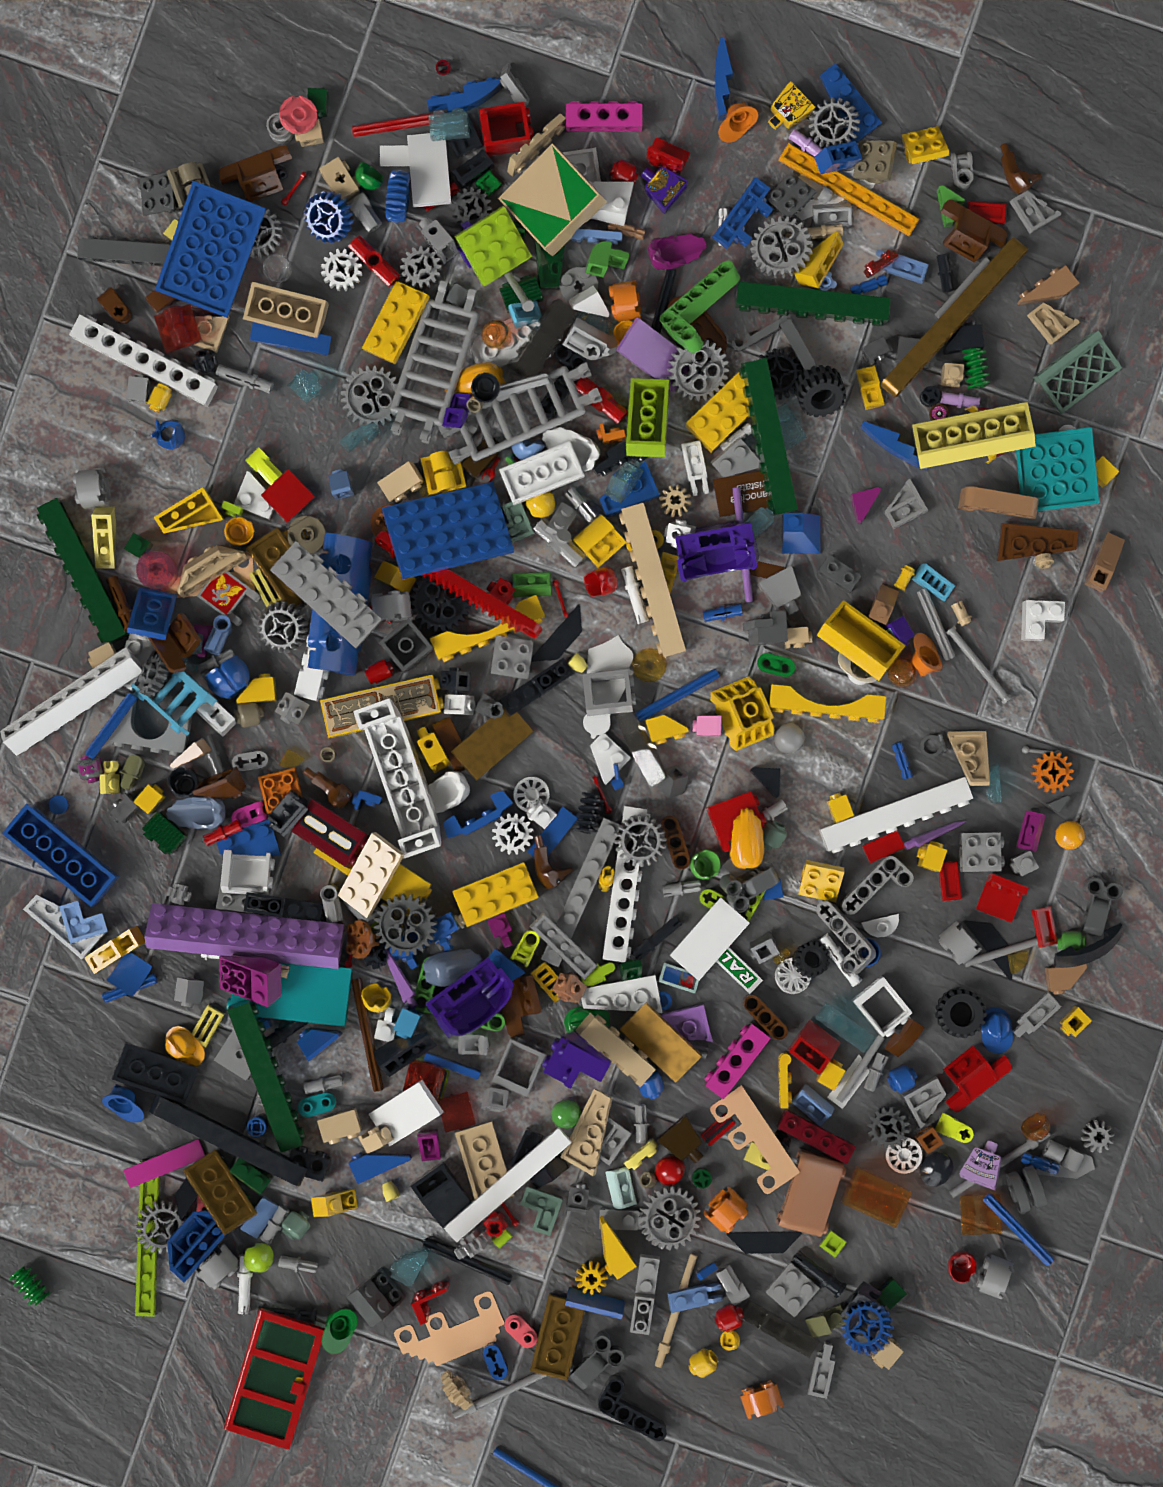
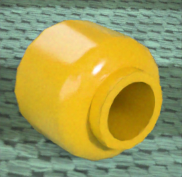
M703 1348L690 1356L689 1370L693 1375L704 1378L717 1369L718 1358L712 1350Z

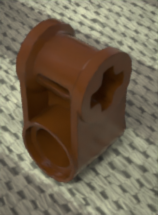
M109 287L96 298L118 323L126 324L131 320L130 310L112 287Z

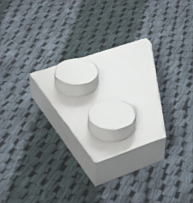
M247 471L234 505L269 520L274 511L261 496L265 491L264 487Z
M605 733L600 735L590 745L605 785L615 776L613 764L618 763L620 770L631 759Z

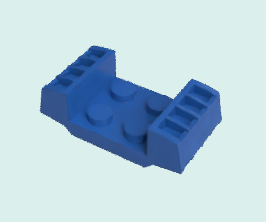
M504 791L490 795L497 810L493 811L491 808L482 813V818L478 820L475 817L465 822L466 826L464 828L461 826L456 815L451 816L443 823L447 838L473 833L500 818L503 811L514 803Z

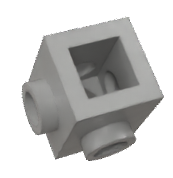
M286 692L275 712L281 715L280 719L288 724L292 721L299 725L309 704Z

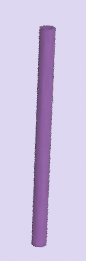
M740 487L732 488L736 523L742 524L744 523ZM743 569L746 602H753L750 569Z

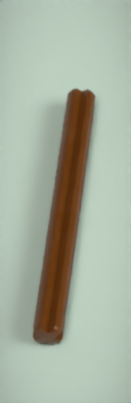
M356 978L351 980L372 1087L374 1092L382 1091L384 1087L380 1067L373 1053L376 1048L368 1009L364 1006L361 997L362 990L364 989L362 979Z

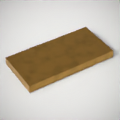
M277 527L248 546L246 550L283 602L287 601L288 606L295 603L294 608H296L304 601L270 570L291 547Z
M504 710L501 717L487 720L452 750L451 753L477 781L534 731L517 712L509 717Z
M647 1002L620 1028V1031L675 1083L702 1057V1054Z
M215 1149L185 1168L183 1173L225 1236L256 1216L257 1212Z
M549 1294L530 1372L568 1381L585 1310L565 1306L566 1298Z

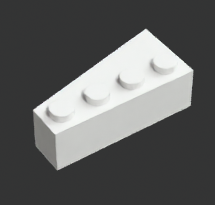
M590 182L607 201L591 219L624 226L634 182Z
M307 636L308 651L305 650L303 654V669L299 671L294 695L318 702L319 698H323L325 687H322L324 679H328L330 671L307 668L309 651L316 650V648L308 646Z

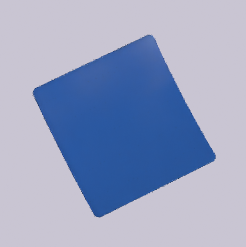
M130 952L121 958L114 971L106 980L132 997L143 984L152 966Z

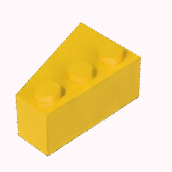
M205 487L200 488L154 517L164 534L225 520Z

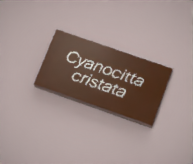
M760 471L713 479L719 518L735 515L732 488L740 487L743 513L768 509L766 503L769 500L768 494L764 492L763 482L765 480L764 475Z

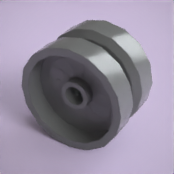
M1033 1165L1022 1168V1178L1015 1170L1006 1173L1009 1192L1020 1214L1031 1210V1202L1037 1209L1047 1206L1041 1181Z

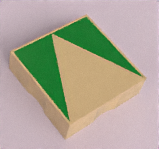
M553 143L498 198L541 247L552 256L572 238L581 225L589 221L607 203L606 199L580 174L577 168Z

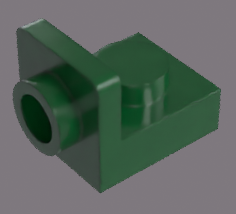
M628 960L618 964L622 981L641 978L642 964L640 960Z

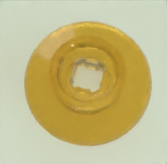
M653 648L639 651L632 663L634 674L644 682L659 680L665 674L667 667L663 654H659L658 650ZM647 661L654 663L652 669L645 667Z

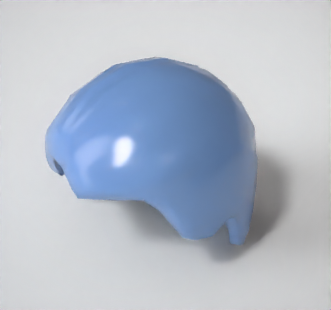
M526 439L511 447L515 456L523 460L541 453L545 444L541 440L531 443Z

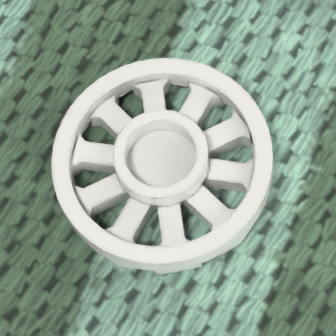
M537 777L522 779L514 789L515 803L525 812H528L527 809L531 802L536 803L540 799L547 805L550 793L548 786ZM529 780H533L532 787H530ZM523 782L526 784L527 789L521 786ZM537 782H540L541 785L536 788ZM542 788H545L546 792L539 793ZM520 789V790H522L524 793L518 794V793H517V790ZM539 796H546V800H542ZM524 797V799L520 802H518L517 798ZM526 801H528L527 807H526V808L522 807V805H523Z
M788 958L777 966L775 980L779 988L784 992L798 994L808 987L811 978L802 976L801 972L798 973L796 971L798 968H793V958ZM785 977V980L780 981L779 978ZM788 982V983H789V984H788V987L785 988V987H784V984H786V983Z
M906 1137L907 1140L901 1139L902 1148L897 1143L894 1144L898 1151L892 1149L890 1145H888L886 1150L888 1165L898 1173L906 1174L913 1172L922 1161V1150L919 1144L909 1137ZM906 1141H910V1144L906 1148ZM913 1146L917 1147L915 1150H911ZM891 1152V1153H894V1154H896V1155H894V1156H889V1153ZM913 1154H919L917 1158L912 1156ZM897 1159L894 1164H891L892 1160ZM910 1160L916 1161V1164L912 1165ZM901 1163V1169H897V1166ZM905 1163L909 1166L908 1170L905 1169Z

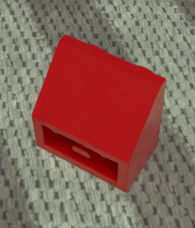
M809 1019L787 1051L820 1075L831 1061L841 1042Z

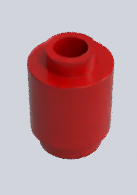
M383 659L369 666L365 670V674L371 684H377L392 677L394 668L390 661L386 662Z

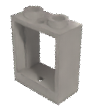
M628 669L582 674L587 716L633 711L632 705H636L635 693H631V687H634L633 675H629ZM625 678L626 702L594 705L592 682Z
M515 1036L514 1039L510 1038L492 1082L527 1097L546 1053L543 1052L544 1048L536 1044L529 1046L525 1044L526 1040ZM513 1045L539 1056L527 1086L500 1075Z

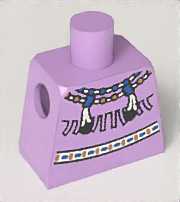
M987 1141L984 1150L975 1147L961 1169L960 1177L996 1191L1002 1162L1001 1157L995 1155L998 1144Z

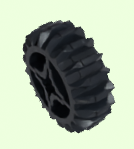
M774 348L772 351L773 355H771L767 350L765 352L766 357L761 354L759 359L767 358V362L773 361V369L769 372L771 381L774 382L776 389L773 388L774 396L778 395V400H782V394L789 398V392L791 394L796 393L793 387H796V380H799L798 375L803 373L802 369H797L801 366V362L794 363L797 357L789 358L791 355L790 351L787 352V355H783L784 349H781L780 354H777V350ZM780 361L788 364L791 370L782 368ZM776 367L778 373L782 374L780 375L779 381L777 376L773 375L775 373ZM788 376H793L792 382L787 387L782 388V380L788 378Z

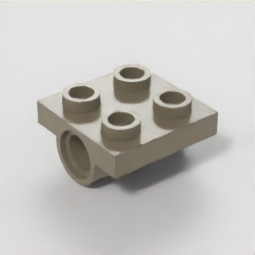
M860 140L858 148L863 159L855 164L853 178L875 184H881L884 180L890 181L897 143L895 141Z
M189 162L167 171L179 208L184 207L193 181L211 187L202 163Z

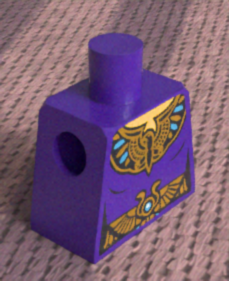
M647 167L641 174V177L648 182L644 189L645 193L664 214L688 187L687 180L664 167H661L656 173Z

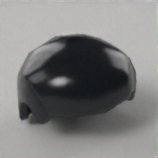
M484 372L478 374L472 380L471 392L477 401L483 403L492 402L500 392V384L493 374Z
M179 767L169 775L168 785L175 795L189 797L193 795L192 791L198 786V778L192 770Z

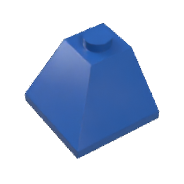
M783 513L782 554H820V515Z
M313 1028L309 1031L305 1029L298 1035L300 1039L297 1041V1044L306 1059L310 1061L343 1033L338 1030Z

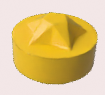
M735 1331L723 1332L720 1337L721 1346L725 1350L737 1349L740 1344L738 1333Z

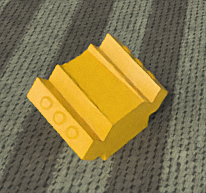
M749 676L711 692L710 701L715 704V713L721 716L724 734L730 738V746L735 751L774 735V726L771 721L774 718L761 687L757 688L755 681Z

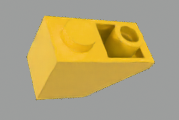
M665 715L645 720L651 743L656 742V745L666 743L667 738L674 737L675 740L686 737L685 733L689 732L687 727Z
M355 1189L311 1197L314 1217H329L358 1208Z

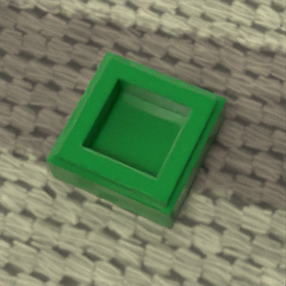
M490 170L475 182L477 187L484 194H487V198L502 186V183Z

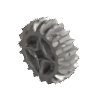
M831 98V104L824 100L825 106L822 107L821 104H818L817 107L820 110L818 112L816 110L812 111L816 116L809 118L810 121L814 122L809 125V128L815 130L811 131L810 135L816 136L814 141L815 143L820 141L819 146L821 148L825 145L828 147L851 142L850 137L857 138L853 132L860 131L859 127L855 126L860 124V120L855 119L859 116V113L853 112L855 107L853 105L849 107V101H845L843 104V99L839 98L836 103L835 98ZM837 109L846 112L849 120L838 118ZM830 111L829 118L820 123L822 117ZM836 119L839 124H836L835 128H833L830 124H833ZM849 126L845 134L839 137L840 130ZM820 129L830 130L832 139L822 136Z
M269 209L266 210L263 220L270 223L272 227L260 226L259 231L261 233L258 235V240L256 238V246H253L250 254L253 259L256 254L261 259L262 253L269 257L268 251L275 252L276 250L273 246L279 247L280 243L277 240L283 239V236L278 234L283 232L282 227H278L281 222L276 220L277 216L275 214L270 215L271 211ZM271 234L270 239L262 245L263 239Z
M277 601L275 605L272 603L268 605V608L263 609L264 614L259 615L262 621H259L257 625L262 628L258 630V633H263L264 635L260 640L266 639L265 646L271 644L273 651L277 647L280 653L284 650L287 653L291 649L296 650L298 645L301 646L304 643L303 640L307 638L305 633L309 631V628L304 626L309 621H303L306 614L300 615L301 608L295 610V603L288 606L287 601H284L282 604L280 601ZM280 613H284L290 616L292 619H287L284 617L283 614ZM273 617L274 628L271 630L270 622ZM289 624L285 629L277 630L281 625ZM294 624L296 626L295 636H293L294 633L292 630V626ZM275 635H280L283 640H280Z
M637 815L638 821H635L634 817L631 816L630 820L632 823L629 824L624 820L623 823L626 827L623 828L619 825L618 828L622 830V834L615 833V836L620 837V840H615L614 843L621 844V847H617L616 851L623 850L620 858L627 855L628 858L625 862L628 863L630 859H633V866H636L637 861H640V867H643V861L645 860L648 865H651L649 859L653 858L657 862L658 859L654 855L657 853L662 856L663 853L658 850L659 848H666L665 845H660L661 841H667V838L660 837V835L665 833V830L659 832L657 829L662 825L659 823L654 826L653 824L656 821L654 818L650 823L647 822L649 819L647 815L644 821L641 820V815ZM634 825H646V828L640 834H635L629 830ZM651 829L656 835V847L647 840ZM646 832L644 841L649 847L646 845L642 846L641 844L635 850L637 840L632 835L636 837L639 835L640 837V835L643 836ZM625 834L634 842L630 852L627 851L624 844ZM642 847L652 851L651 854L645 857L634 856Z
M161 1200L160 1206H158L157 1202L154 1201L153 1208L146 1205L145 1207L148 1211L146 1213L143 1210L140 1211L143 1218H136L141 1224L135 1225V1229L140 1230L135 1235L136 1237H141L138 1242L140 1244L145 1243V1249L151 1246L150 1251L152 1253L156 1251L157 1247L159 1254H162L163 1248L168 1253L167 1241L171 1237L170 1227L176 1221L177 1230L187 1218L179 1219L177 1205L172 1207V1202L168 1201L165 1206L164 1200ZM168 1212L172 1216L161 1219L156 1213ZM152 1218L153 1226L149 1229L150 1232L146 1233L147 1223ZM156 1220L164 1225L166 1234L159 1229V1224ZM162 1235L166 1238V1241L156 1242L150 1238Z

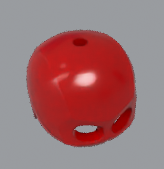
M600 567L584 576V585L591 597L606 596L618 588V580L612 568Z

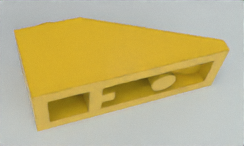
M835 231L812 249L813 253L808 255L810 261H804L805 268L799 266V273L794 270V275L799 285L819 289L844 245L839 232Z
M602 1215L599 1217L603 1254L606 1262L604 1267L610 1276L614 1274L618 1280L637 1266Z

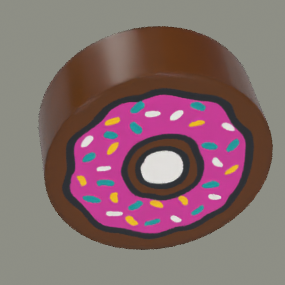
M942 404L934 405L929 411L931 421L948 418L949 416L948 409Z

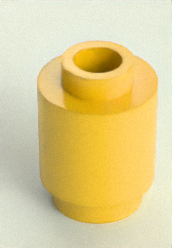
M160 383L156 387L154 386L147 401V404L150 405L149 409L157 413L160 410L165 411L172 396L170 394L172 389Z

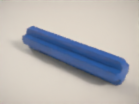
M148 975L138 990L156 984L158 982L156 975ZM115 988L102 993V998L107 1003L128 994L119 988Z

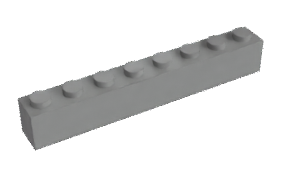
M603 818L556 924L570 939L617 837L615 833H618L620 830L618 828L619 824ZM547 944L541 960L559 967L562 958Z

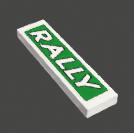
M729 947L716 961L749 994L763 981Z

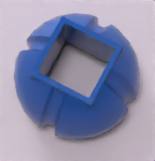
M237 655L221 663V668L216 667L205 676L209 689L215 695L227 699H232L246 689L250 679L247 665Z

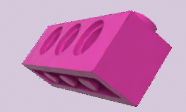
M572 101L570 104H566V132H642V104H638L637 101H629L627 104H619L617 101H610L608 104H600L598 101L581 104L579 101ZM624 112L628 115V117L626 119H620L618 115ZM582 113H588L590 117L588 119H582L580 115ZM601 113H607L609 117L607 119H601L599 115Z
M752 1023L749 1026L746 1024L739 1032L741 1034L740 1038L737 1041L734 1039L727 1048L730 1051L726 1056L722 1055L716 1062L717 1068L714 1072L710 1070L704 1078L706 1080L705 1086L723 1100L771 1039ZM747 1039L753 1042V1046L749 1050H745L742 1047L743 1042ZM733 1055L741 1057V1062L738 1065L731 1064L730 1060ZM726 1070L729 1072L727 1080L719 1079L721 1071Z

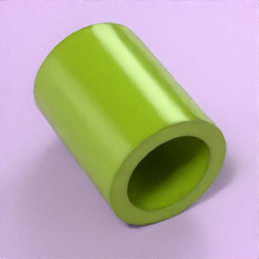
M505 1229L499 1237L493 1236L491 1240L500 1249L513 1236Z

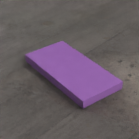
M635 318L616 351L653 379L669 380V390L675 393L677 386L673 387L670 385L674 379L668 378L672 372L668 371L667 368L672 367V364L668 361H674L675 359L671 354H678L676 346L641 319ZM688 365L682 367V375L688 372Z

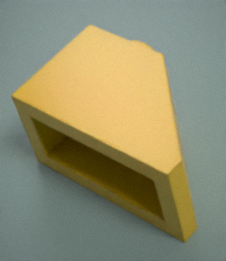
M260 674L259 678H254L236 699L237 704L277 701L275 677H270V674Z

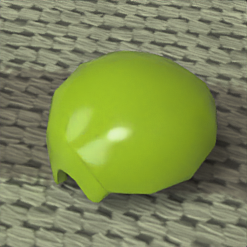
M255 1243L254 1247L247 1248L245 1251L244 1265L248 1271L265 1272L274 1262L273 1250L266 1243Z

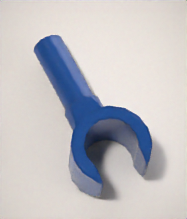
M618 763L613 764L616 778L610 780L615 791L624 786L619 774Z

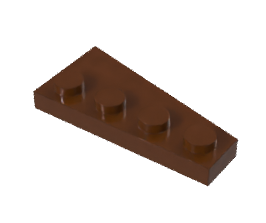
M1001 523L997 561L1076 550L1079 531Z

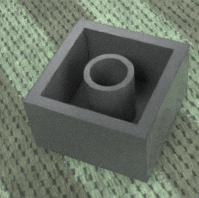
M409 618L379 642L404 673L434 650Z

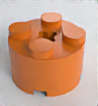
M636 280L613 283L612 286H609L610 297H612L614 302L611 305L612 315L618 322L642 318L639 292H636V287H638Z
M730 1186L727 1187L728 1191L721 1190L708 1204L710 1209L708 1211L705 1209L704 1216L721 1232L725 1231L726 1233L731 1232L735 1227V1223L748 1214L746 1209L747 1202Z
M768 1380L760 1383L761 1387L757 1389L751 1386L742 1390L743 1394L740 1395L747 1419H752V1414L760 1417L775 1412L778 1405L781 1408L784 1407L777 1383Z

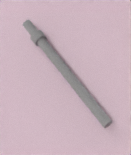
M1046 1129L1035 1137H1030L1026 1140V1143L1002 1157L1001 1167L1026 1151L1038 1147L1039 1143L1051 1136ZM966 1180L949 1192L954 1198L976 1183Z
M534 1373L475 1402L472 1400V1406L467 1410L460 1408L452 1412L453 1416L457 1419L468 1413L473 1414L478 1411L477 1409L546 1377V1375Z

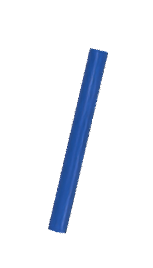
M497 1447L495 1448L493 1455L544 1487H559Z

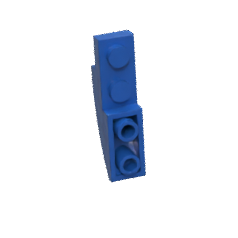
M490 77L482 82L469 81L466 85H463L464 93L455 91L447 96L433 95L430 99H427L429 112L448 109L449 116L469 111L489 100L502 88L500 78Z

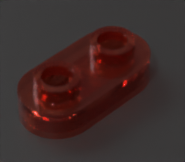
M889 249L880 255L881 259L878 261L872 260L867 263L863 271L865 276L870 278L899 258L896 251L891 252Z

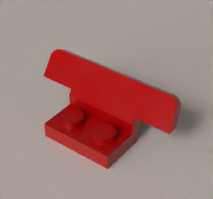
M974 1046L970 1047L943 1069L959 1089L958 1092L945 1101L946 1104L954 1112L961 1111L1011 1071L1012 1065L1008 1058L1003 1055L992 1065H989L987 1060Z

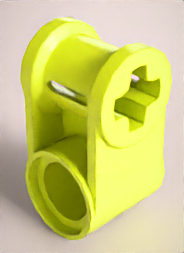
M532 929L526 931L510 959L523 963L524 967L527 968L540 942V936ZM528 934H534L537 937V941L534 944L527 942L526 936Z
M942 1113L935 1128V1131L962 1143L970 1142L974 1136L973 1130L969 1126L945 1113ZM966 1129L968 1136H963V1138H961L962 1135L959 1134L960 1131H964Z

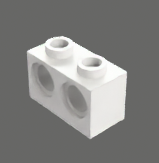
M217 701L213 706L207 702L205 704L202 703L196 710L222 737L236 724L235 718Z

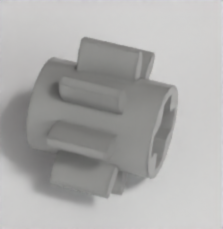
M175 883L174 887L170 886L167 891V896L171 897L170 902L184 905L185 901H190L192 892H188L189 886Z

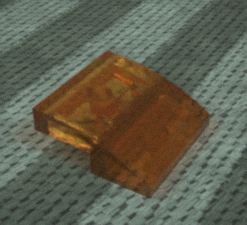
M987 1194L960 1196L962 1235L1003 1233L1002 1220L983 1201ZM993 1194L1001 1203V1194Z

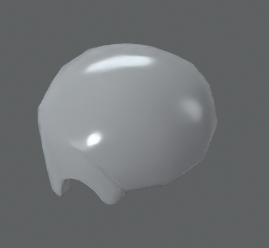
M794 723L783 724L774 735L775 746L779 751L786 754L798 751L805 740L804 731L799 725Z

